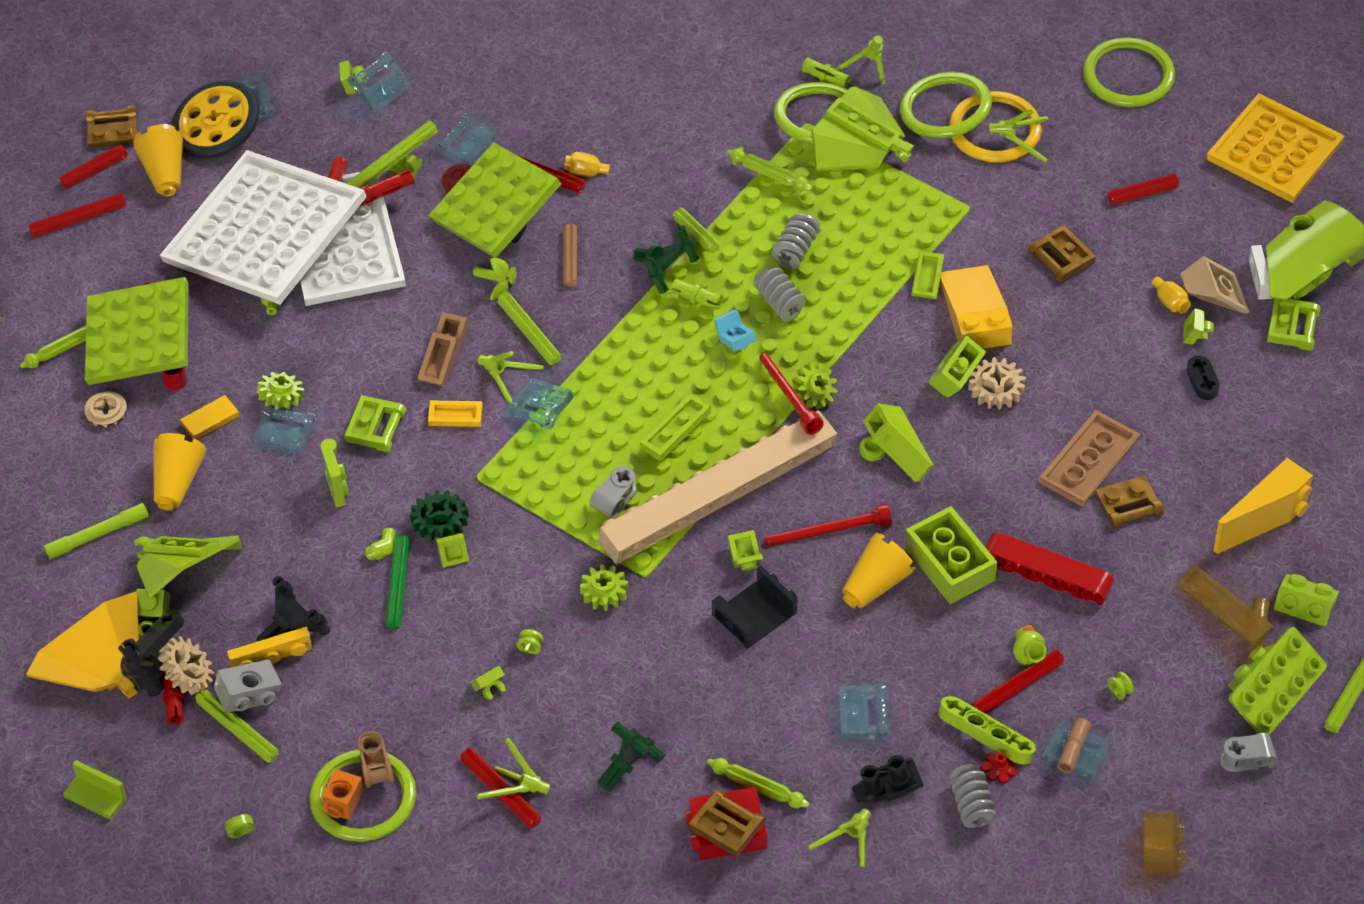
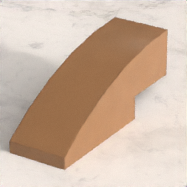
M442 312L437 330L432 333L417 378L418 381L443 387L470 327L466 317Z

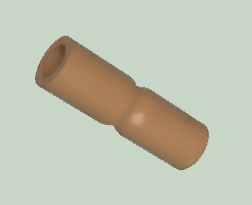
M1084 718L1075 719L1067 743L1058 761L1057 767L1065 773L1073 772L1081 753V747H1083L1090 730L1091 723Z

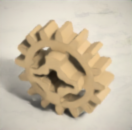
M993 357L992 363H988L985 359L982 360V367L977 365L969 377L968 388L972 390L971 397H979L978 404L980 405L987 402L989 409L993 404L997 405L999 410L1002 409V404H1006L1009 408L1012 407V400L1019 402L1020 395H1024L1026 377L1022 376L1023 370L1016 369L1015 362L1010 365L1006 364L1005 358L1001 362H997L996 357Z
M179 636L176 639L172 638L161 648V655L158 657V660L163 665L160 666V670L166 671L165 679L173 681L172 687L180 686L182 693L188 691L190 695H194L196 692L199 693L202 689H206L213 681L211 676L214 674V671L208 668L212 665V662L205 659L207 653L199 650L198 643L193 646L191 639L188 638L184 641Z

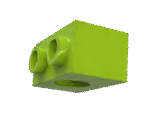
M966 335L952 345L928 383L943 396L949 398L963 387L986 351Z

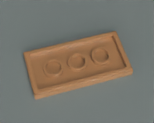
M1095 410L1038 478V483L1084 507L1094 495L1095 490L1104 483L1137 443L1141 434Z

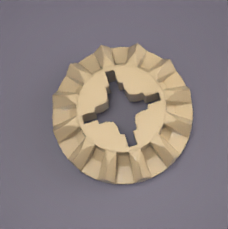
M111 391L93 395L85 405L87 420L93 422L95 427L99 424L105 428L111 423L117 425L119 419H124L125 412L127 411L125 399L120 394ZM106 403H108L110 410L104 415L102 410H104Z

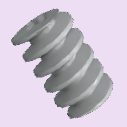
M802 213L794 214L790 218L789 223L786 224L781 236L772 248V256L780 266L789 270L799 267L800 262L804 259V255L807 254L812 242L820 232L821 228L818 221L812 216Z
M781 268L765 269L755 276L753 281L754 287L758 289L759 293L764 296V299L784 322H789L799 315L806 303V298L803 294H800V290L795 287L794 283L789 281V277L784 274Z
M973 764L957 767L949 775L960 819L964 826L968 828L982 827L997 818V813L993 810L994 803L990 800L992 795L987 791L989 785L985 781L986 775L984 772L978 771V767Z

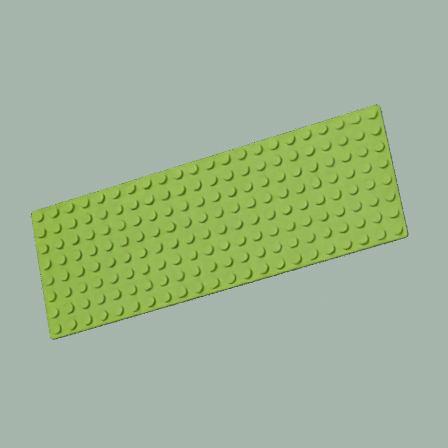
M806 123L801 128L812 131L815 126ZM791 138L769 162L793 172L797 178L802 177L803 174L806 175V179L813 189L797 194L795 193L796 189L794 186L783 185L758 173L706 229L718 240L719 250H715L714 253H708L695 241V249L700 259L691 263L687 253L684 252L665 273L663 278L669 290L664 294H659L656 285H654L477 474V480L610 558L599 543L598 537L602 524L612 518L592 507L590 499L594 491L604 483L613 470L620 466L630 467L635 473L634 484L636 486V494L625 505L621 513L614 518L615 520L622 516L629 508L645 504L650 497L662 495L674 484H682L688 481L695 473L710 469L717 461L722 459L725 461L731 458L738 450L753 446L760 438L772 436L795 408L760 362L759 356L762 353H767L793 389L798 387L797 384L792 382V379L798 377L796 370L804 367V365L811 362L814 365L823 363V371L831 369L915 274L919 251L933 253L966 216L970 207L885 162H882L879 168L816 171L813 144ZM794 214L810 215L820 224L821 229L816 239L812 242L798 268L789 270L780 266L772 256V248L776 244L777 239L781 236L786 224L789 223L790 218ZM776 267L781 268L784 274L789 277V281H792L795 287L800 290V294L805 296L806 303L796 318L789 322H784L764 299V296L754 287V278L761 271ZM678 278L693 285L700 284L704 286V289L722 294L724 299H719L723 301L721 308L715 310L700 303L695 305L689 299L671 294V289L675 290V288L671 287L674 280ZM732 310L738 311L742 324L755 332L757 341L749 344L743 350L734 351L719 340L714 322L716 318ZM690 393L711 406V413L662 461L657 460L640 449V441ZM696 522L620 562V564L642 577H648Z

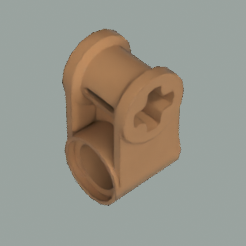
M374 731L363 733L358 740V747L366 789L371 788L372 784L385 781L394 783L390 759L387 757L382 736ZM372 747L377 748L376 750H373V751H368V750H367V749L372 748Z

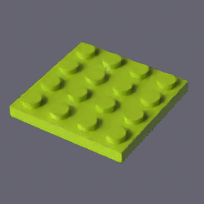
M493 142L428 216L440 226L496 258L559 188L561 183L558 178Z
M185 277L87 296L85 381L88 385L188 366V281Z

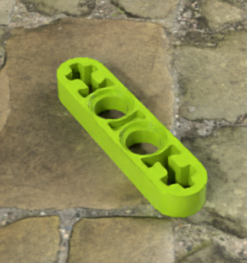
M953 696L942 698L938 715L943 721L994 751L1004 753L1006 758L1015 763L1025 765L1032 762L1036 746L1031 740L959 698ZM969 721L978 722L980 725H974ZM993 735L1002 736L1004 739H998Z

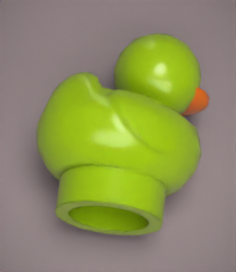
M1031 625L1018 629L1013 646V653L1017 661L1022 665H1032L1042 661L1047 653L1044 638L1040 633L1034 631Z

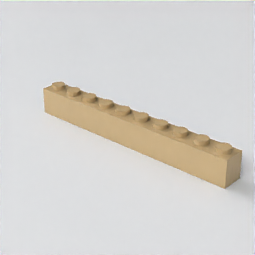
M819 410L816 412L822 418L824 425L817 434H806L800 426V419L790 426L785 425L770 437L764 436L753 446L738 450L731 458L725 461L723 459L719 460L710 469L695 473L688 481L682 484H674L662 495H654L645 504L629 508L619 518L607 520L600 528L598 541L617 565L833 447L837 432Z

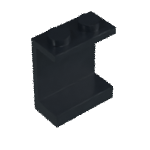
M760 565L757 568V581L728 602L721 595L711 601L712 615L748 649L797 613L798 599L791 589H786L779 582L773 572H768Z

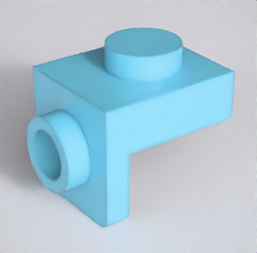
M732 310L714 320L720 342L734 351L743 350L749 344L757 341L755 332L742 324L739 312L736 310Z

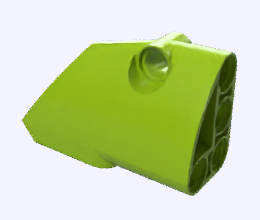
M1323 200L1304 215L1293 217L1290 225L1266 245L1270 298L1287 301L1293 297L1295 300H1298L1326 281L1332 274L1333 269L1344 261L1350 267H1353L1363 260L1364 225L1341 206Z

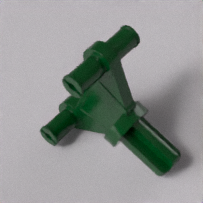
M680 226L675 230L680 239L676 243L663 248L651 246L649 249L636 248L633 251L634 255L632 257L634 261L644 262L648 269V278L651 283H655L659 294H664L669 290L663 279L665 277L664 271L683 252L687 253L691 263L700 259L695 249L696 242L693 237H689L685 226Z
M619 721L611 728V731L623 740L619 755L614 753L610 759L613 762L598 780V784L608 792L615 787L626 772L630 774L633 771L634 767L631 764L640 757H645L648 754L659 763L666 756L665 753L654 745L655 742L650 737L645 738L635 728L629 731Z

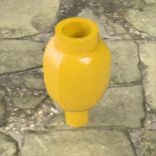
M574 152L571 156L566 155L564 170H568L571 175L580 177H593L598 173L609 174L610 168L609 164L600 163L599 159L594 155Z
M1160 277L1153 279L1152 285L1157 288L1160 301L1169 310L1179 312L1180 314L1189 310L1191 302L1184 289L1174 282H1164Z

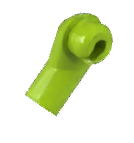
M384 528L381 540L372 543L371 546L365 549L367 559L371 561L375 559L380 560L392 554L396 534L393 528Z

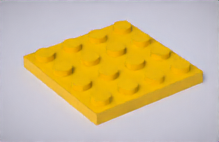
M1258 93L1210 149L1206 160L1294 203L1342 145L1345 136Z

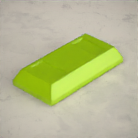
M919 251L911 296L937 299L944 254Z

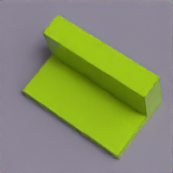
M75 760L73 768L76 777L64 791V798L112 820L127 800L123 782Z

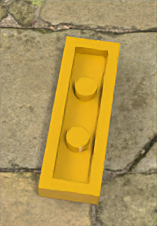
M304 627L229 650L227 654L231 667L268 659L271 664H275L281 658L305 654L307 650L312 649L308 629Z

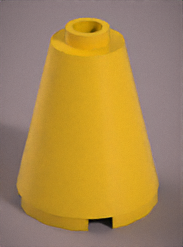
M160 124L147 127L148 132L142 135L141 132H138L133 138L134 149L156 192L163 196H172L181 188L182 132L180 130L176 131L175 126Z
M164 433L158 435V438L154 440V501L163 510H173L174 507L180 506L206 456L207 449L205 445L194 438L192 442L184 440L185 435Z
M875 533L870 538L842 589L844 594L843 600L852 608H856V606L859 608L865 607L907 578L915 570V567H910L913 561L907 553L895 542L891 541L888 544L882 539L885 536L880 533Z

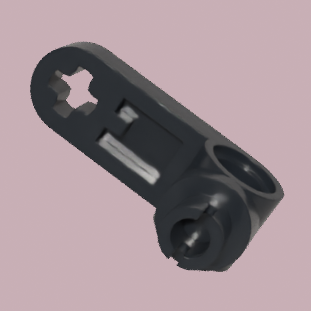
M172 610L163 614L136 643L134 639H127L118 647V650L123 655L120 663L122 674L127 679H132L139 689H146L150 697L156 696L161 693V690H164V684L160 681L162 676L160 662L156 654L183 626L184 619L178 610Z

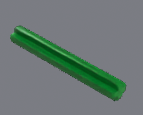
M398 535L394 540L385 621L386 627L391 629H397L401 626L410 544L409 538L405 535Z

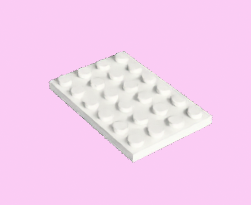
M360 172L344 175L342 183H347ZM379 177L366 187L378 183ZM384 197L373 201L369 206L363 205L358 207L300 279L306 306L406 286Z

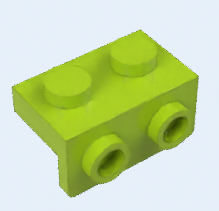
M1287 574L1280 585L1274 610L1326 626L1339 591L1334 590L1325 583L1316 584L1307 581L1301 575Z

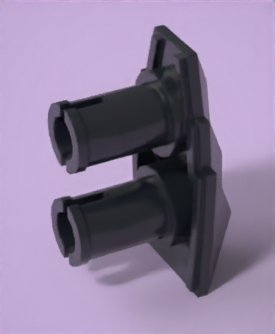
M895 755L889 758L886 765L880 767L866 765L860 772L862 781L854 785L852 790L857 802L874 801L876 803L884 800L889 802L924 787L913 757L904 759L902 756Z

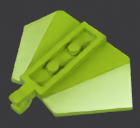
M850 87L841 98L839 97L826 111L825 116L812 129L816 171L879 168L890 150L895 152L897 158L906 163L911 157L910 152L913 150L914 145L903 141L905 135L881 97L858 87Z
M161 536L157 539L140 537L134 540L135 546H143V550L137 553L138 558H140L137 570L149 599L184 569L221 550H243L239 536L206 539Z

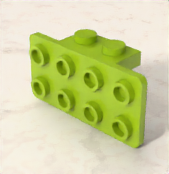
M1295 627L1288 628L1274 644L1264 648L1259 646L1254 649L1249 655L1250 660L1248 663L1236 669L1233 673L1235 678L1228 684L1231 690H1233L1229 695L1230 703L1257 733H1267L1270 735L1327 667L1326 662Z

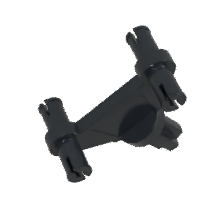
M276 576L273 579L272 583L275 586V615L272 619L274 621L256 638L257 642L307 627L308 632H319L321 635H326L330 632L324 615L319 614L316 609H311L307 612L295 600L296 595L293 593V587L288 581H284L281 576Z

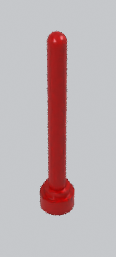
M762 353L759 356L760 362L800 415V426L808 435L817 434L824 425L822 418L817 412L808 410L767 353Z
M888 504L878 505L876 509L872 510V513L769 535L765 537L764 543L766 546H774L872 523L881 525V527L892 525Z

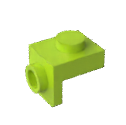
M754 530L727 536L734 568L741 567L742 571L758 568L757 563L762 562L763 556L759 552Z

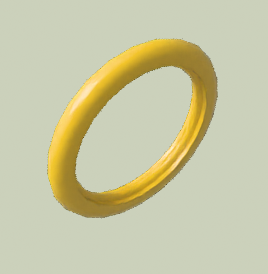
M990 91L992 102L1009 104L1022 112L1033 109V114L1029 115L1027 119L1039 117L1033 106L1023 98L1011 93ZM978 93L964 99L957 105L950 116L949 126L962 122L966 112L980 104ZM1042 122L1030 124L1029 135L1024 141L1033 149L1040 140ZM963 135L952 137L953 142L962 152L984 162L1005 163L1017 160L1029 153L1020 146L1004 151L985 150L974 146Z

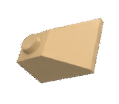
M1203 256L1180 273L1184 282L1183 288L1189 296H1195L1200 300L1241 313L1250 312L1235 273Z

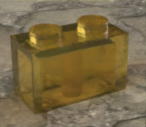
M1144 812L1142 820L1143 875L1178 876L1179 867L1185 866V849H1180V842L1184 841V825L1179 824V813Z

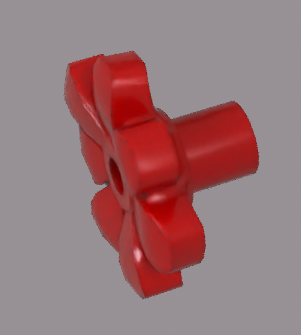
M990 752L986 755L988 762L982 763V771L988 772L986 778L990 781L998 778L1001 784L1008 783V776L1014 778L1017 775V768H1015L1017 763L1007 759L1004 753H997L995 755L993 752Z

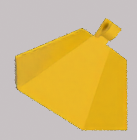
M138 592L105 601L39 650L26 673L27 677L93 692L104 689L111 690L117 686L128 699L137 694L134 684L121 672L120 663L123 655L118 650V647L127 639H134L135 643L139 640Z

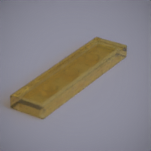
M1197 565L1190 569L1176 583L1190 598L1254 649L1274 631L1273 625Z

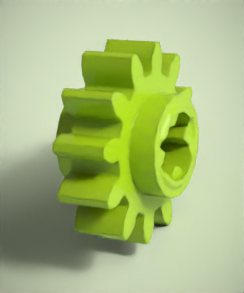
M811 362L804 365V367L796 370L798 377L792 379V382L798 385L794 391L800 393L802 401H807L806 406L808 409L814 406L817 409L825 407L826 404L834 401L831 395L838 393V390L832 387V384L836 383L837 379L829 378L832 370L823 371V363L814 365Z
M271 372L270 378L262 376V380L258 382V400H266L265 406L272 405L276 410L284 407L289 410L290 404L299 406V400H303V382H295L296 376L289 377L285 372L281 374Z
M601 564L600 571L590 568V576L582 575L580 594L583 595L585 604L592 601L594 610L599 605H603V609L607 611L609 604L618 608V599L626 600L628 581L625 580L624 572L616 574L615 566H612L608 571Z

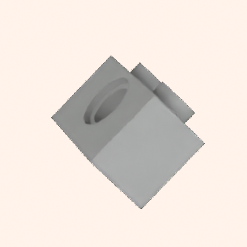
M268 659L218 670L214 690L225 712L228 713L272 704L278 700L282 683Z

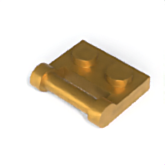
M128 106V109L112 111H86L89 148L133 144V138L138 133L136 106ZM129 119V121L95 125V122Z
M1065 225L1036 240L1028 248V252L1033 257L1036 256L1055 275V279L1060 284L1094 264L1096 256ZM1049 248L1066 266L1062 268L1044 249Z
M1145 475L1095 490V495L1112 529L1121 527L1123 523L1154 515L1157 517L1164 514L1163 505L1157 499ZM1147 502L1149 504L1147 506L1123 512L1120 514L1116 512L1122 509H1126Z
M716 790L691 820L689 829L738 857L754 835L761 831L765 825L766 817L759 813L753 814L726 798L725 793ZM717 809H724L730 814L746 822L748 825L744 826L743 824L737 822L736 820L732 819L731 817L727 816L726 814L720 812Z

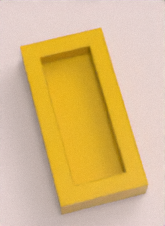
M224 395L183 417L180 421L189 435L197 440L238 418L239 411Z
M430 400L428 425L481 427L482 401Z

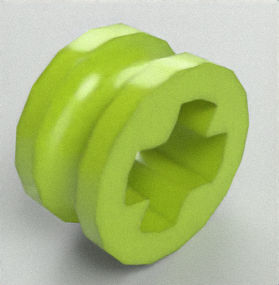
M522 630L517 641V648L521 652L538 654L541 651L544 637L535 630Z
M1121 671L1115 677H1110L1107 681L1109 689L1119 700L1124 699L1126 694L1130 695L1134 692L1132 681Z

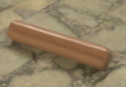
M565 224L563 227V285L566 287L577 285V226L575 224Z

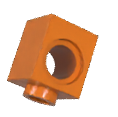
M335 769L322 794L323 811L332 817H342L350 820L363 794L362 777Z

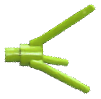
M875 36L869 42L868 47L839 65L835 70L842 71L863 56H867L869 59L876 61L880 83L885 84L881 56L883 49L882 37Z
M1030 109L1012 119L999 121V123H990V133H999L1000 136H1006L1007 139L1012 140L1044 163L1047 162V158L1015 136L1017 127L1047 121V116L1022 120L1033 114V109Z
M512 351L498 356L480 355L478 364L484 366L495 379L511 409H516V406L499 375L503 373L506 367L533 370L544 369L543 365L505 361L504 359L513 356L514 353Z
M507 738L505 742L524 772L522 775L498 766H495L494 770L519 781L518 786L480 793L476 797L477 799H486L528 791L532 793L538 791L546 795L550 784L541 781V777L535 775V772L528 766L510 738Z
M862 809L850 821L839 825V829L809 845L808 849L813 850L843 833H848L850 836L858 838L859 866L861 868L865 867V829L869 824L868 820L871 817V812L867 809Z

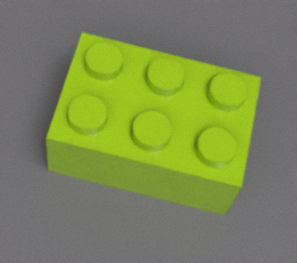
M952 506L906 529L905 549L950 605L996 581L997 561Z

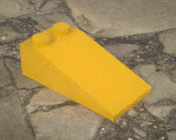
M989 266L941 272L940 282L957 342L967 335L982 349L1011 345L1013 326L1007 306Z
M1286 458L1218 521L1213 551L1219 554L1290 522L1296 515L1301 517L1309 507L1307 501L1312 492L1311 482L1313 475L1289 458Z

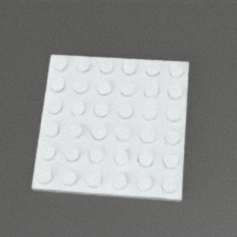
M246 150L164 249L160 257L167 264L281 304L367 196L363 189Z

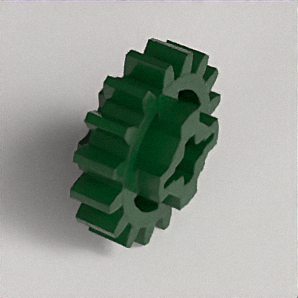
M435 490L432 496L424 493L425 499L417 498V505L411 506V524H413L414 532L419 531L421 538L429 535V540L433 541L435 537L440 539L444 538V536H452L454 532L462 533V526L468 525V507H466L464 499L459 500V494L457 493L452 497L449 495L448 490L444 494H440L438 490Z

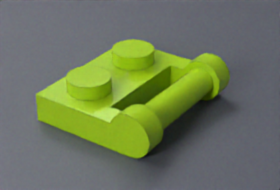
M1275 299L1267 342L1312 351L1315 345V340L1313 339L1316 318L1320 315V306L1316 303L1288 299L1287 301ZM1299 313L1306 316L1303 335L1295 334Z
M361 395L344 435L345 442L368 446L389 453L392 447L391 440L400 418L405 416L406 407L400 403ZM384 413L390 414L382 437L376 436L375 434Z
M325 439L321 443V451L326 465L325 475L335 507L337 508L346 505L345 496L349 495L345 481L347 478L343 464L338 465L336 460L337 444L335 440Z

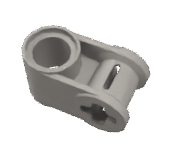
M620 466L613 470L604 483L594 491L590 499V505L610 518H616L636 494L634 471L627 466Z
M1267 733L1229 738L1224 744V753L1220 757L1221 766L1229 772L1259 770V767L1264 766L1272 768L1278 762L1271 737Z

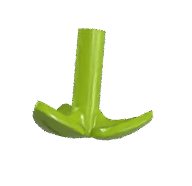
M500 258L490 259L493 270L482 267H475L473 270V275L476 277L498 282L493 289L490 300L497 299V296L504 291L508 292V282L513 285L516 280V267H511L509 270L508 264Z

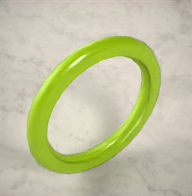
M1124 37L1105 41L1088 54L1083 66L1084 80L1089 89L1097 97L1117 106L1141 107L1152 104L1162 99L1171 90L1175 82L1174 64L1168 54L1159 46L1139 38ZM1122 48L1138 49L1147 52L1159 61L1163 69V79L1160 85L1149 93L1135 96L1121 95L1104 88L1098 82L1095 74L1096 64L1104 54Z
M941 72L917 81L906 91L900 103V116L906 126L918 135L938 139L952 138L975 129L985 120L992 106V96L988 87L973 75L962 72ZM953 83L968 86L974 89L980 98L979 108L971 117L950 126L938 127L923 124L916 120L912 113L914 99L923 91L941 84Z
M825 82L803 83L791 87L783 92L775 103L774 117L776 122L792 138L813 144L812 131L799 128L789 121L786 116L787 105L794 99L809 94L824 93L841 98L848 89Z
M351 750L340 754L327 762L316 775L309 795L310 809L319 825L340 839L366 842L388 836L408 819L415 806L417 792L411 771L402 761L387 753L392 771L402 785L403 795L398 810L390 819L380 825L363 829L349 828L333 820L327 812L323 811L322 794L334 770H340L345 766L361 762L359 750Z

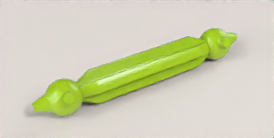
M741 146L738 149L727 150L726 152L733 161L732 165L736 166L737 163H742L745 168L783 185L794 186L796 189L795 193L797 194L813 189L808 183L806 175L803 174L802 177L797 178L793 172L753 154H745L744 148Z
M86 326L40 348L36 354H26L20 367L37 368L40 362H45L86 341Z
M723 758L716 760L708 759L707 761L714 773L718 775L726 774L730 780L747 788L756 787L757 792L779 802H788L792 808H808L810 805L800 792L791 793L786 786L737 764L729 765L727 760Z

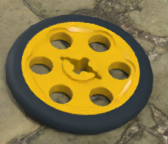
M235 81L211 82L191 92L177 108L172 123L176 131L180 130L182 132V150L198 158H213L230 153L241 146L250 137L259 120L260 107L258 99L251 89ZM213 97H220L216 103H209ZM234 101H241L237 107L230 108ZM201 111L198 117L190 119L192 113ZM235 120H242L238 126L231 127ZM202 130L199 136L191 138L193 132ZM222 135L219 141L211 142L214 136Z

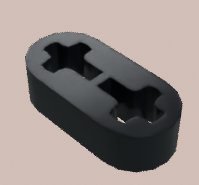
M1204 356L1191 357L1187 363V374L1196 395L1204 400L1216 398L1219 393L1220 384L1211 362ZM1195 365H1198L1200 368H1203L1202 374H1200L1198 368H1194ZM1204 382H1206L1207 386L1209 388H1212V390L1208 391L1207 388H1203Z

